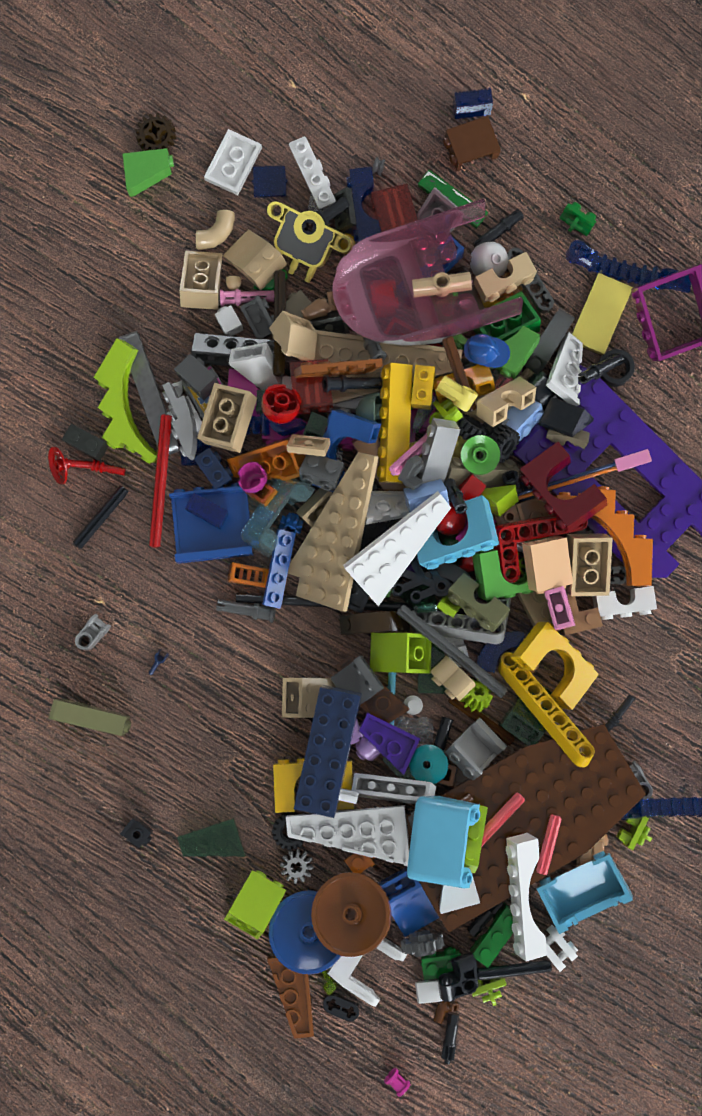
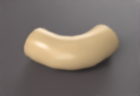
M230 210L217 211L216 222L211 228L196 231V248L198 250L215 248L223 243L232 232L235 213Z

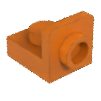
M355 853L344 859L353 873L361 874L370 866L375 865L373 860L375 857L371 858Z

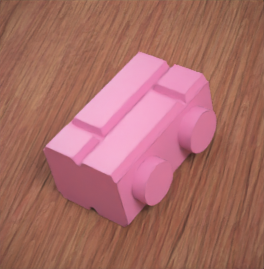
M564 586L544 591L555 630L576 626Z

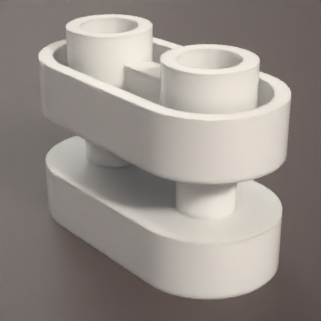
M551 925L546 929L550 934L546 937V956L561 972L566 967L562 961L567 957L571 961L578 957L576 954L578 949L571 941L567 943L564 940V932L559 934L556 927ZM555 941L562 949L558 955L550 948V945Z

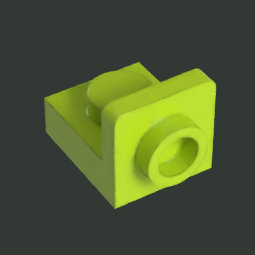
M447 596L443 597L437 605L440 611L451 617H454L461 608L459 605L456 606L451 603Z

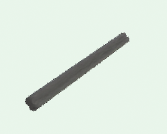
M402 605L398 609L397 614L498 697L502 698L506 694V687L409 608Z

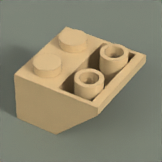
M282 311L269 327L274 340L279 343L281 351L286 356H293L301 361L313 362L315 360L317 331L309 320Z

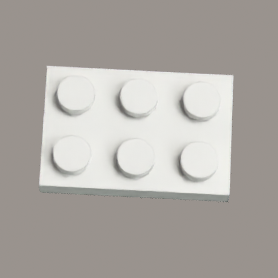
M228 129L204 176V180L238 196L262 149V144Z

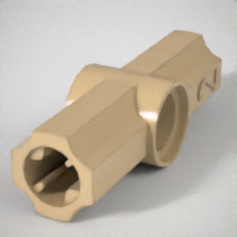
M440 272L434 277L412 280L414 298L431 295L445 297L449 293L472 290L470 272L451 275ZM440 283L446 284L443 287L438 286Z

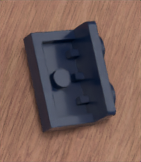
M208 448L194 458L215 489L220 488L224 484L229 486L233 483L231 477L234 475L227 466L223 468L220 463L222 458L216 451L213 453Z

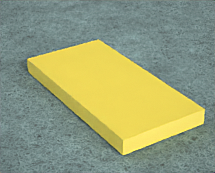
M598 273L572 332V335L583 343V348L602 356L605 354L633 287Z

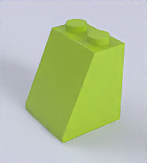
M371 633L370 668L373 672L431 674V641L425 636L417 633Z
M252 870L224 920L258 940L264 933L286 890L278 881L273 880L272 882L268 880L263 872Z

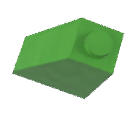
M167 148L123 153L126 189L129 196L134 197L172 174L171 167H174L173 155H169Z

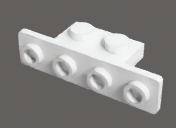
M304 136L290 142L289 147L318 209H324L334 204L336 200L330 189L329 179L327 176H324L322 164L319 159H316L307 138Z

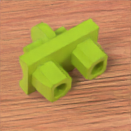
M447 398L441 404L435 400L432 404L438 412L430 416L429 423L431 425L433 418L457 422L463 415L450 399Z
M628 812L625 821L631 824L632 827L629 832L621 828L616 837L631 850H634L636 844L642 846L645 839L651 842L652 838L647 836L651 828L646 826L649 818L640 813L637 815Z
M505 978L490 979L491 983L483 985L482 980H478V988L472 993V996L475 997L488 992L489 995L481 997L483 1003L491 1001L492 1006H496L495 999L502 997L500 991L493 993L492 990L506 986Z

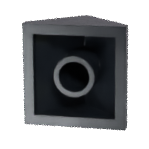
M551 397L539 421V425L573 437L592 423L594 418L583 408Z

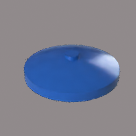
M308 890L290 895L278 905L270 920L269 941L273 953L286 968L300 974L321 973L332 967L341 958L340 955L328 950L320 942L314 931L311 912L313 901L318 891Z

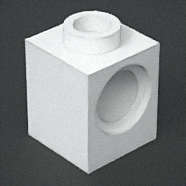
M231 305L229 307H221L215 313V317L225 336H234L243 331V326Z

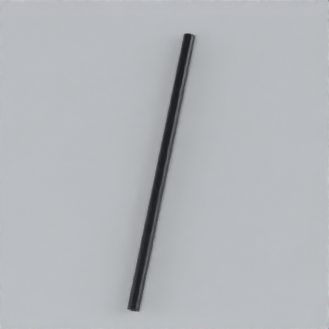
M236 593V602L263 603L264 594ZM283 595L282 605L331 608L297 596ZM369 600L364 610L398 611L402 605H405L411 611L419 608L440 611L437 607L438 604L382 601L378 606L374 601ZM462 608L457 612V614L466 615Z

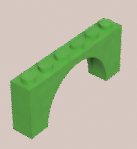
M440 283L438 286L443 287L446 284ZM458 292L449 293L445 297L431 295L430 299L444 337L453 335L452 337L457 349L464 351V345L468 339L459 333L452 320L453 308L458 299ZM522 326L513 337L505 341L510 349L509 360L502 367L495 369L499 370L500 374L506 378L516 379L539 344L540 335Z

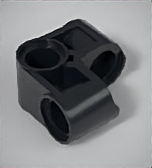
M471 952L452 958L453 971L443 973L438 977L439 995L443 1001L450 1002L462 996L472 994L477 990V963Z

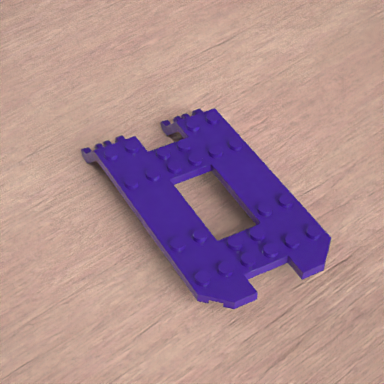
M579 365L581 372L587 370V368ZM601 378L593 379L586 384H582L578 380V384L581 385L577 397L580 399L578 407L585 409L594 418L592 423L582 429L590 433L589 442L585 449L566 441L562 447L570 455L571 463L555 474L549 483L585 472L590 464L609 445L622 457L648 449L652 462L633 468L663 498L639 523L634 519V535H646V539H653L652 578H667L677 568L679 563L666 550L690 525L702 536V480ZM536 424L530 433L519 442V445H516L517 449L513 451V455L526 465L555 443L546 438L547 431L539 424ZM592 477L550 491L555 496L559 495V492H570L571 496H578V493L584 492L593 484L597 487L601 485ZM615 500V514L616 511H626ZM588 519L586 527L592 530L593 534L605 533L609 535L594 519ZM612 539V553L623 563L619 549Z

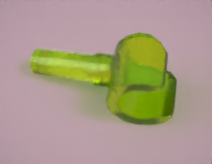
M325 970L322 974L327 983L323 988L330 995L335 991L337 984L327 974V970Z

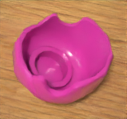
M258 462L246 463L238 471L240 478L238 483L246 493H256L264 488L267 482V474Z

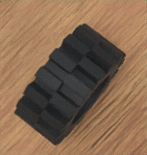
M461 413L463 417L456 423L460 428L459 436L463 437L462 439L468 440L473 436L488 435L489 431L483 424H480L475 418Z
M503 424L498 426V430L495 429L493 431V435L490 434L489 436L497 443L500 449L499 463L505 462V459H509V455L512 456L514 454L513 451L517 449L516 445H519L518 440L520 439L518 432Z
M287 812L276 819L272 829L273 839L282 849L295 850L303 845L304 841L294 838L289 839L283 835L282 830L286 825V816L297 815L294 812Z

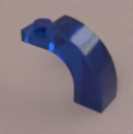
M518 631L506 632L503 642L499 644L485 643L480 649L475 663L485 671L495 673L500 655L509 648H518L523 642L525 633Z

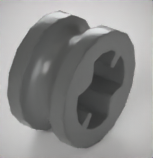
M376 157L372 174L378 173V176L382 175L385 159L379 160V157Z

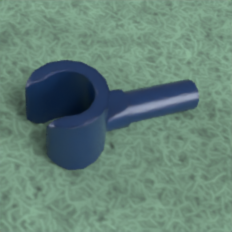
M162 648L154 656L155 662L148 672L150 675H153L158 665L164 663L169 656V653L165 657L160 655Z

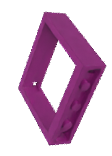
M702 264L688 267L631 289V299L636 304L638 311L636 316L643 328L642 337L647 342V354L652 361H661L702 346V337L660 352L643 291L689 274L702 320Z

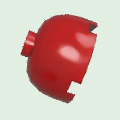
M275 384L266 389L262 397L261 407L267 419L274 423L286 424L294 420L298 415L302 400L300 394L292 388L290 390L286 388V385Z

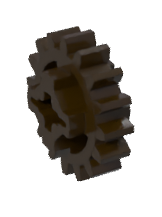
M159 113L155 117L149 114V119L143 117L144 122H138L140 129H135L138 135L136 139L140 148H145V151L167 148L169 152L168 146H174L173 140L177 138L175 126H173L171 119L167 121L165 115L160 118Z

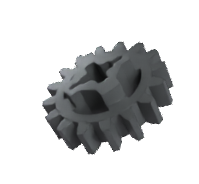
M430 930L413 932L409 938L401 940L402 953L415 954V957L433 955L436 949L444 947L443 935H440V933L434 934Z

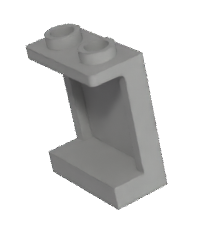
M479 717L444 753L459 767L467 778L475 780L507 746Z

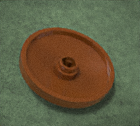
M359 873L336 875L321 886L314 898L311 912L312 925L320 942L331 952L345 957L365 955L376 949L389 931L391 906L388 896L374 879Z

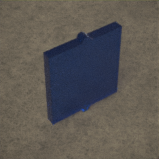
M285 166L253 167L252 184L254 185V198L286 196L288 180L286 179Z

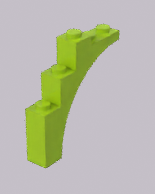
M117 338L93 377L99 381V386L108 390L98 406L103 411L102 415L112 419L102 438L113 449L124 448L125 446L130 452L140 454L141 459L149 464L151 462L156 463L157 451L140 434L129 407V375L132 363L139 350L125 340Z

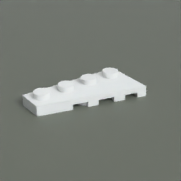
M568 332L563 337L546 386L567 403L579 406L580 399L577 397L581 385L578 384V377H580L578 374L581 372L579 364L582 362L583 343Z
M372 491L365 521L366 525L404 518L408 515L409 511L406 506L404 491Z

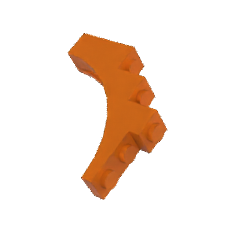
M599 486L598 489L607 498V506L591 518L600 524L616 543L626 570L627 586H652L653 539H646V535H634V515L628 514V511H616L615 514L616 490H609L607 486ZM559 492V495L554 497L567 500L577 496H571L570 492Z

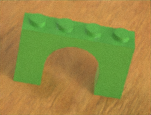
M548 537L539 538V539H533V540H528V541H525V543H526V542L535 541V540L545 539V538H548ZM481 550L475 552V555L472 556L476 582L479 584V598L490 602L494 597L497 599L503 596L504 598H512L516 596V593L529 594L533 592L528 588L526 572L513 583H509L504 579L500 570L498 550Z

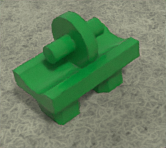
M577 202L568 203L559 219L570 226L568 232L571 233L575 229L588 236L596 223V215L592 212L585 214L580 211L582 207Z

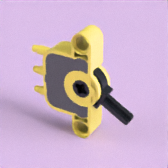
M345 197L340 198L324 211L319 209L316 212L304 211L301 213L277 201L271 202L268 205V215L281 223L274 239L275 248L282 255L284 254L293 259L289 266V274H294L300 262L309 267L305 282L310 283L317 268H321L326 264L332 249L342 253H349L352 250L354 241L351 237L328 227L332 224L330 222L331 219L350 206ZM279 205L281 213L275 216L274 208ZM309 223L314 224V226L312 227L314 230L313 232L307 230L309 229ZM343 239H347L349 242L345 250L340 247V242Z

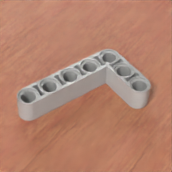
M498 598V600L510 608L511 598ZM420 608L412 611L443 637L490 644H499L505 638L508 617L495 630L499 631V633H492L490 630L484 629L478 620L468 615L456 614L454 617H451L441 611ZM411 626L413 631L420 633L414 627Z

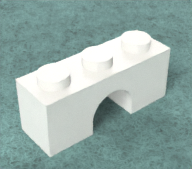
M654 586L631 589V598L627 605L618 602L615 591H611L609 596H592L594 608L598 607L602 620L613 619V615L620 614L621 618L631 617L633 612L647 615L651 614V610L657 609Z

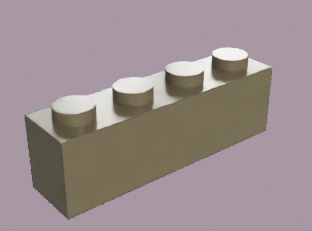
M453 457L445 480L454 479L459 489V486L468 478L471 472L464 467L461 458ZM505 459V462L498 463L496 468L490 473L474 475L486 485V488L506 486L502 480V475L505 472L515 470L520 475V469L513 460Z

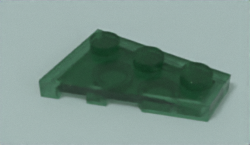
M234 818L177 837L183 856H246Z

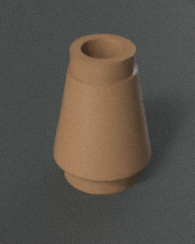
M318 298L301 310L303 318L306 320L327 316V313L331 312L325 298Z

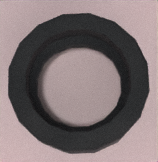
M613 349L607 351L598 361L599 363L616 353L623 356L622 361L626 366V373L623 377L614 379L609 377L607 373L602 374L600 377L609 387L624 385L634 373L635 363L633 358L624 350Z

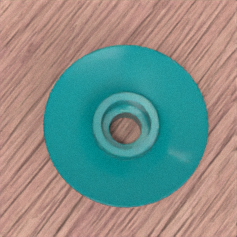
M422 745L415 750L409 763L410 772L417 781L436 784L445 777L448 771L447 756L442 749L435 745ZM425 761L430 762L428 769L424 767Z

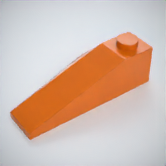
M289 436L229 458L227 462L234 475L233 477L239 478L238 471L244 464L258 462L266 471L268 480L281 479L287 481L300 477L299 469L304 461L305 454L287 452V444L291 438Z

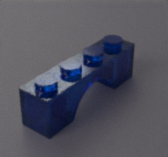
M372 166L349 169V176L346 177L347 187L352 190L357 224L356 230H353L354 242H360L365 238L381 240L379 220L369 217L362 208L364 199L374 192Z

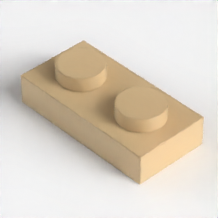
M292 434L287 444V452L326 456L330 447V438Z

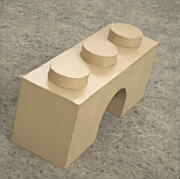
M527 252L509 260L507 268L510 276L508 278L498 277L493 268L475 277L474 285L484 303L487 301L493 302L505 292L507 294L517 289V286L521 284L527 285L534 280L537 270Z
M519 376L477 400L476 416L494 427L507 419L508 406H514L519 410H523L535 403L536 387Z

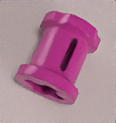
M394 1068L387 1074L384 1083L386 1085L389 1084L396 1091V1095L401 1097L411 1084L409 1080H405L398 1073L399 1070L397 1068Z

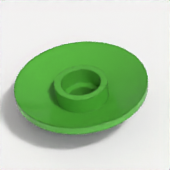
M485 435L469 438L461 449L462 464L473 474L483 475L490 473L496 468L500 460V449L497 443ZM478 451L482 452L483 457L481 459H478L476 457V453Z

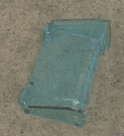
M277 479L271 487L276 489L278 493L267 506L258 505L241 531L242 540L267 558H270L278 544V537L269 528L286 503L293 506L298 502L305 503L311 497L315 489L307 483L293 479L287 481Z

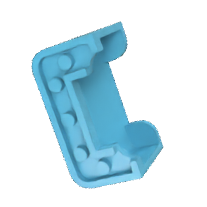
M421 796L418 798L414 811L407 867L409 879L464 889L470 888L473 876L470 869L464 867L469 826L474 825L480 818V804L442 796Z
M604 851L595 854L593 856L594 859L553 879L549 876L539 881L540 885L537 887V891L559 934L567 931L568 927L578 924L579 921L611 906H617L618 901L626 904L633 900V895L610 853L605 854Z

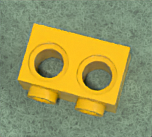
M415 365L411 398L412 408L431 410L435 380L434 366Z

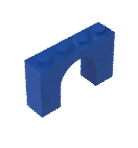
M332 410L327 419V430L323 435L324 438H330V447L324 457L337 461V447L346 437H351L368 444L376 443L381 424L343 410ZM345 471L342 472L337 484L340 483L341 479L346 473Z

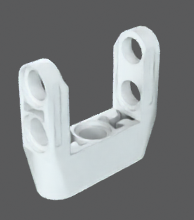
M386 938L377 947V949L394 960L404 961L407 956L405 952L402 953V949ZM363 955L357 957L341 956L328 969L327 974L343 988L376 1007L380 998L375 994L374 990L351 976Z

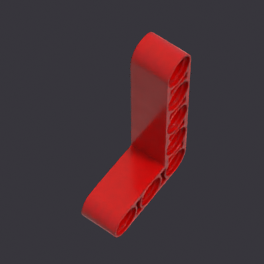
M554 515L495 526L499 545L493 546V549L498 550L500 570L507 582H516L520 576L517 542L568 533L565 528L563 530L560 527L556 528L555 520L557 518ZM588 520L582 523L580 526H578L571 532L581 531L585 529L588 524ZM541 523L542 529L538 532V525ZM521 527H524V532L520 535L519 530ZM505 530L506 536L502 539L501 533ZM508 549V555L504 558L503 553ZM510 568V575L506 577V571Z

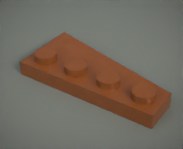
M382 358L339 361L336 363L325 361L313 365L312 362H305L294 369L295 378L321 377L324 375L339 376L341 374L366 375L382 367L383 364Z
M276 956L267 957L294 1039L314 1037L309 975L289 970Z

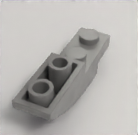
M167 382L162 385L165 390L162 394L166 402H170L173 407L170 411L175 421L171 422L173 426L171 431L175 439H179L181 443L179 448L182 455L193 460L197 450V428L193 410L189 400L184 395L178 397L174 386Z

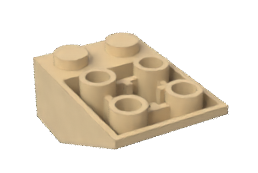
M283 678L282 717L313 718L320 687L323 685L336 687L331 678Z

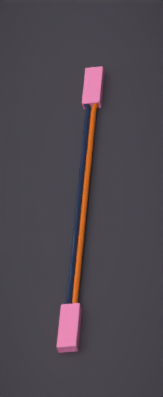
M646 449L617 458L611 464L548 483V491L614 470L620 472L652 462L649 450ZM530 488L522 491L518 495V499L521 500L534 496L532 494L533 489Z

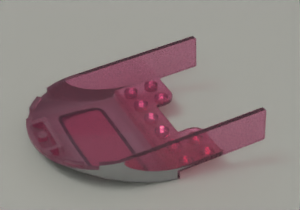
M485 199L372 235L354 245L352 250L345 257L343 256L339 262L333 281V298L337 311L343 321L353 331L365 338L392 345L415 346L440 343L444 338L521 314L523 306L522 297L479 310L474 296L468 293L455 297L453 293H449L445 297L431 295L414 298L412 280L434 277L440 272L445 273L442 265L453 261L457 256V249L450 230L484 218ZM444 283L438 284V286H440V287H443V286L446 285V284H444Z

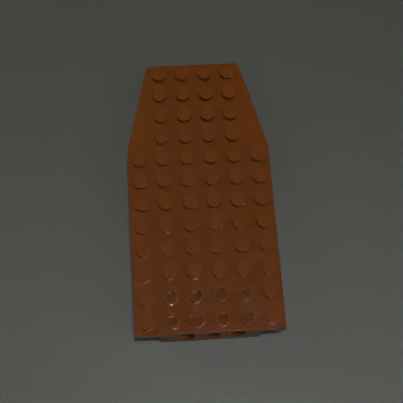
M604 724L580 730L595 750L594 756L586 767L576 766L554 739H548L522 747L483 770V773L475 780L468 779L440 795L459 800L469 793L473 798L472 803L488 807L485 825L515 793L518 792L525 799V802L481 847L478 868L475 873H472L480 900L479 904L441 914L439 902L442 885L419 881L448 932L453 931L511 897L509 892L510 879L507 871L506 838L524 833L538 838L540 857L550 815L560 816L561 823L547 873L549 875L587 853L646 795ZM411 813L406 815L409 849L411 843L412 828L410 826L408 816H411ZM538 862L533 870L530 885L547 876L537 873Z

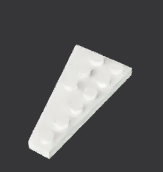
M437 491L343 565L344 568L379 606L451 507Z
M405 805L337 811L334 818L313 813L286 816L287 835L290 838L315 842L327 847H335L343 851L383 859L391 863L404 864V866L408 867L410 849Z

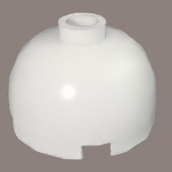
M484 242L476 246L472 251L470 267L476 276L493 268L495 274L500 277L507 270L508 254L501 244Z

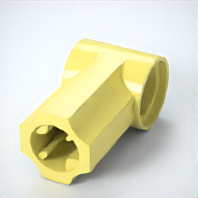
M447 376L443 377L436 389L437 392L453 401L456 407L465 412L469 411L478 396L471 388L461 386Z

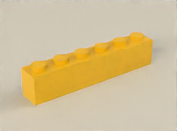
M389 363L383 365L381 371L383 387L380 391L382 407L379 411L381 427L379 431L380 447L378 448V457L380 462L377 468V476L379 482L403 483L398 479L399 475L393 476L389 467L409 450L413 365Z

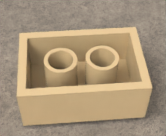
M214 383L197 439L207 445L240 453L257 397L250 391Z
M605 533L567 534L573 584L566 585L565 590L570 596H609L612 537Z

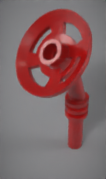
M57 447L49 449V467L55 481L60 485L66 483L70 467L88 468L91 471L95 470V472L103 473L104 471L122 476L126 472L125 468L107 465L100 461L96 462V460L64 458V455Z

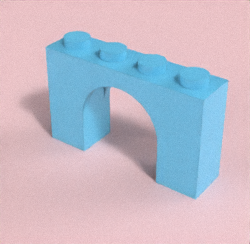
M481 495L464 501L467 505L468 530L460 542L450 546L442 545L438 531L436 529L433 531L417 553L421 566L427 569H435L440 564L453 563L457 561V558L471 557L475 555V552L481 550L489 551L494 548L493 546L499 545L490 504L484 496Z

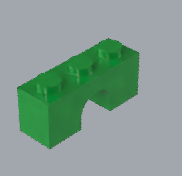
M505 902L496 912L495 917H493V923L484 935L480 934L469 950L475 959L487 968L513 934V916L510 906Z

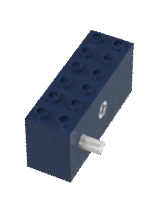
M327 685L320 687L294 805L295 810L334 818L339 800L357 804L359 792L343 789L342 785L362 693Z

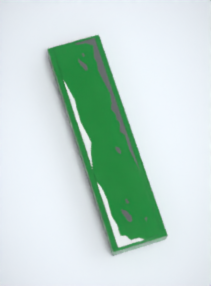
M428 170L418 183V187L427 194H430L433 188H437L463 211L462 219L476 229L488 215L486 210L431 170Z

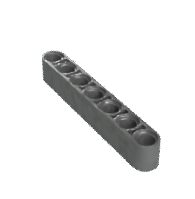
M134 331L120 336L119 339L125 340L139 350L132 363L131 373L158 446L160 417L162 414H167L139 333ZM172 431L170 434L169 455L180 451L178 441L173 436Z

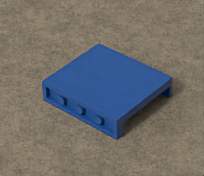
M233 483L231 487L223 488L221 486L218 489H215L213 486L212 489L205 490L204 487H195L193 491L185 492V489L174 490V493H169L172 503L176 563L254 555L248 495L240 487L239 483Z

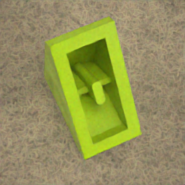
M516 485L485 488L481 494L489 501L491 512L498 517L519 501Z

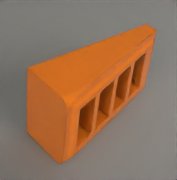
M265 484L262 490L246 494L254 501L267 506L278 491Z
M232 562L227 582L266 588L269 569ZM236 568L239 569L238 579L235 578ZM244 570H247L246 580L242 579ZM255 571L254 580L250 581L251 573ZM259 572H263L261 583L258 582Z

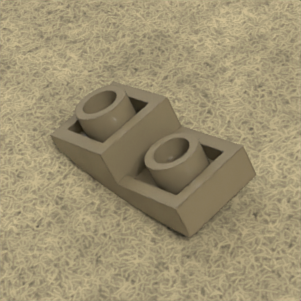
M548 429L546 438L553 443L559 442L562 446H564L566 441H569L572 445L585 449L589 442L590 433L581 430L575 436L569 437Z

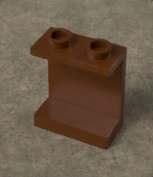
M488 116L447 129L445 138H443L444 146L450 152L449 159L451 165H455L457 171L461 170L463 163L490 155L491 160L499 157L501 150Z

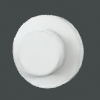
M412 695L404 700V704L410 708L407 711L408 714L416 715L421 712L423 703L419 697Z

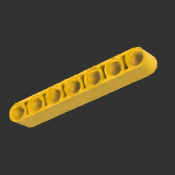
M504 653L498 666L500 675L571 761L578 767L588 766L595 753L594 747L529 670H523L511 658L513 653Z

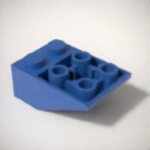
M407 867L378 882L388 896L391 915L404 937L439 918L420 882L409 879Z

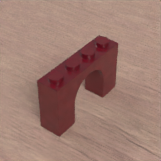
M556 442L520 469L522 475L520 479L526 487L530 486L533 489L532 494L538 501H543L549 515L553 514L557 518L555 521L562 530L565 528L570 533L606 507L607 498L595 484L577 497L567 500L558 499L548 491L550 479L571 463L568 452L559 442Z

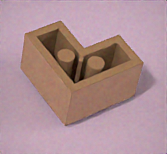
M567 595L576 626L559 630L561 635L565 636L603 626L598 607L579 612L575 596Z

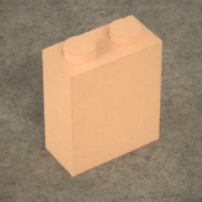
M554 536L522 543L529 590L535 591L537 594H544V591L562 586L566 588V585L573 584L567 537Z

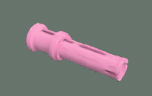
M221 289L220 304L221 307L230 304L240 306L242 303H248L255 299V297L251 298L250 296L258 295L267 296L265 297L267 302H274V290L241 292L239 289L235 291H223Z

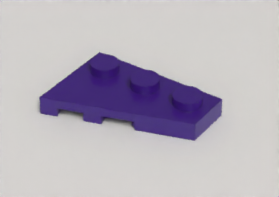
M366 713L358 731L404 775L420 738Z

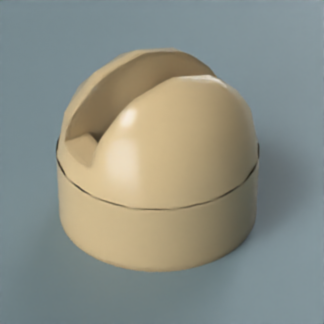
M226 277L227 288L232 291L239 289L241 277Z

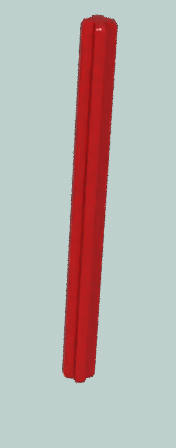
M162 414L160 417L149 546L154 548L160 547L172 422V416Z

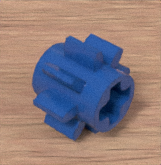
M289 513L286 517L282 515L279 529L300 534L303 521L300 520L299 515Z

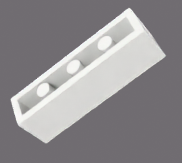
M354 773L352 791L359 792L358 797L416 804L421 796H435L436 786L426 781Z

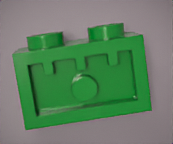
M447 947L444 951H435L433 955L422 956L421 964L424 981L438 979L441 974L453 971L451 959L460 956V950L455 947Z

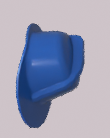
M478 334L467 340L464 345V354L472 363L489 368H499L509 360L510 349L505 341L486 334Z

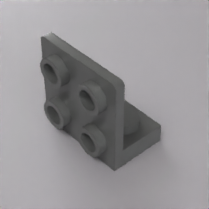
M363 656L357 657L353 660L354 662L331 677L332 682L337 688L362 693L360 705L384 689V686Z

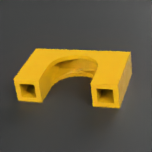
M537 622L512 654L511 658L523 670L533 671L549 651H556L564 662V675L550 696L562 709L573 710L599 674L594 670V666L582 657L581 652L573 648L569 644V640L555 630L552 623Z
M305 758L297 759V762L290 763L289 759H280L278 763L273 764L275 813L295 812V784L301 776ZM352 759L347 761L342 788L352 790L353 785ZM339 800L337 810L354 809V804Z

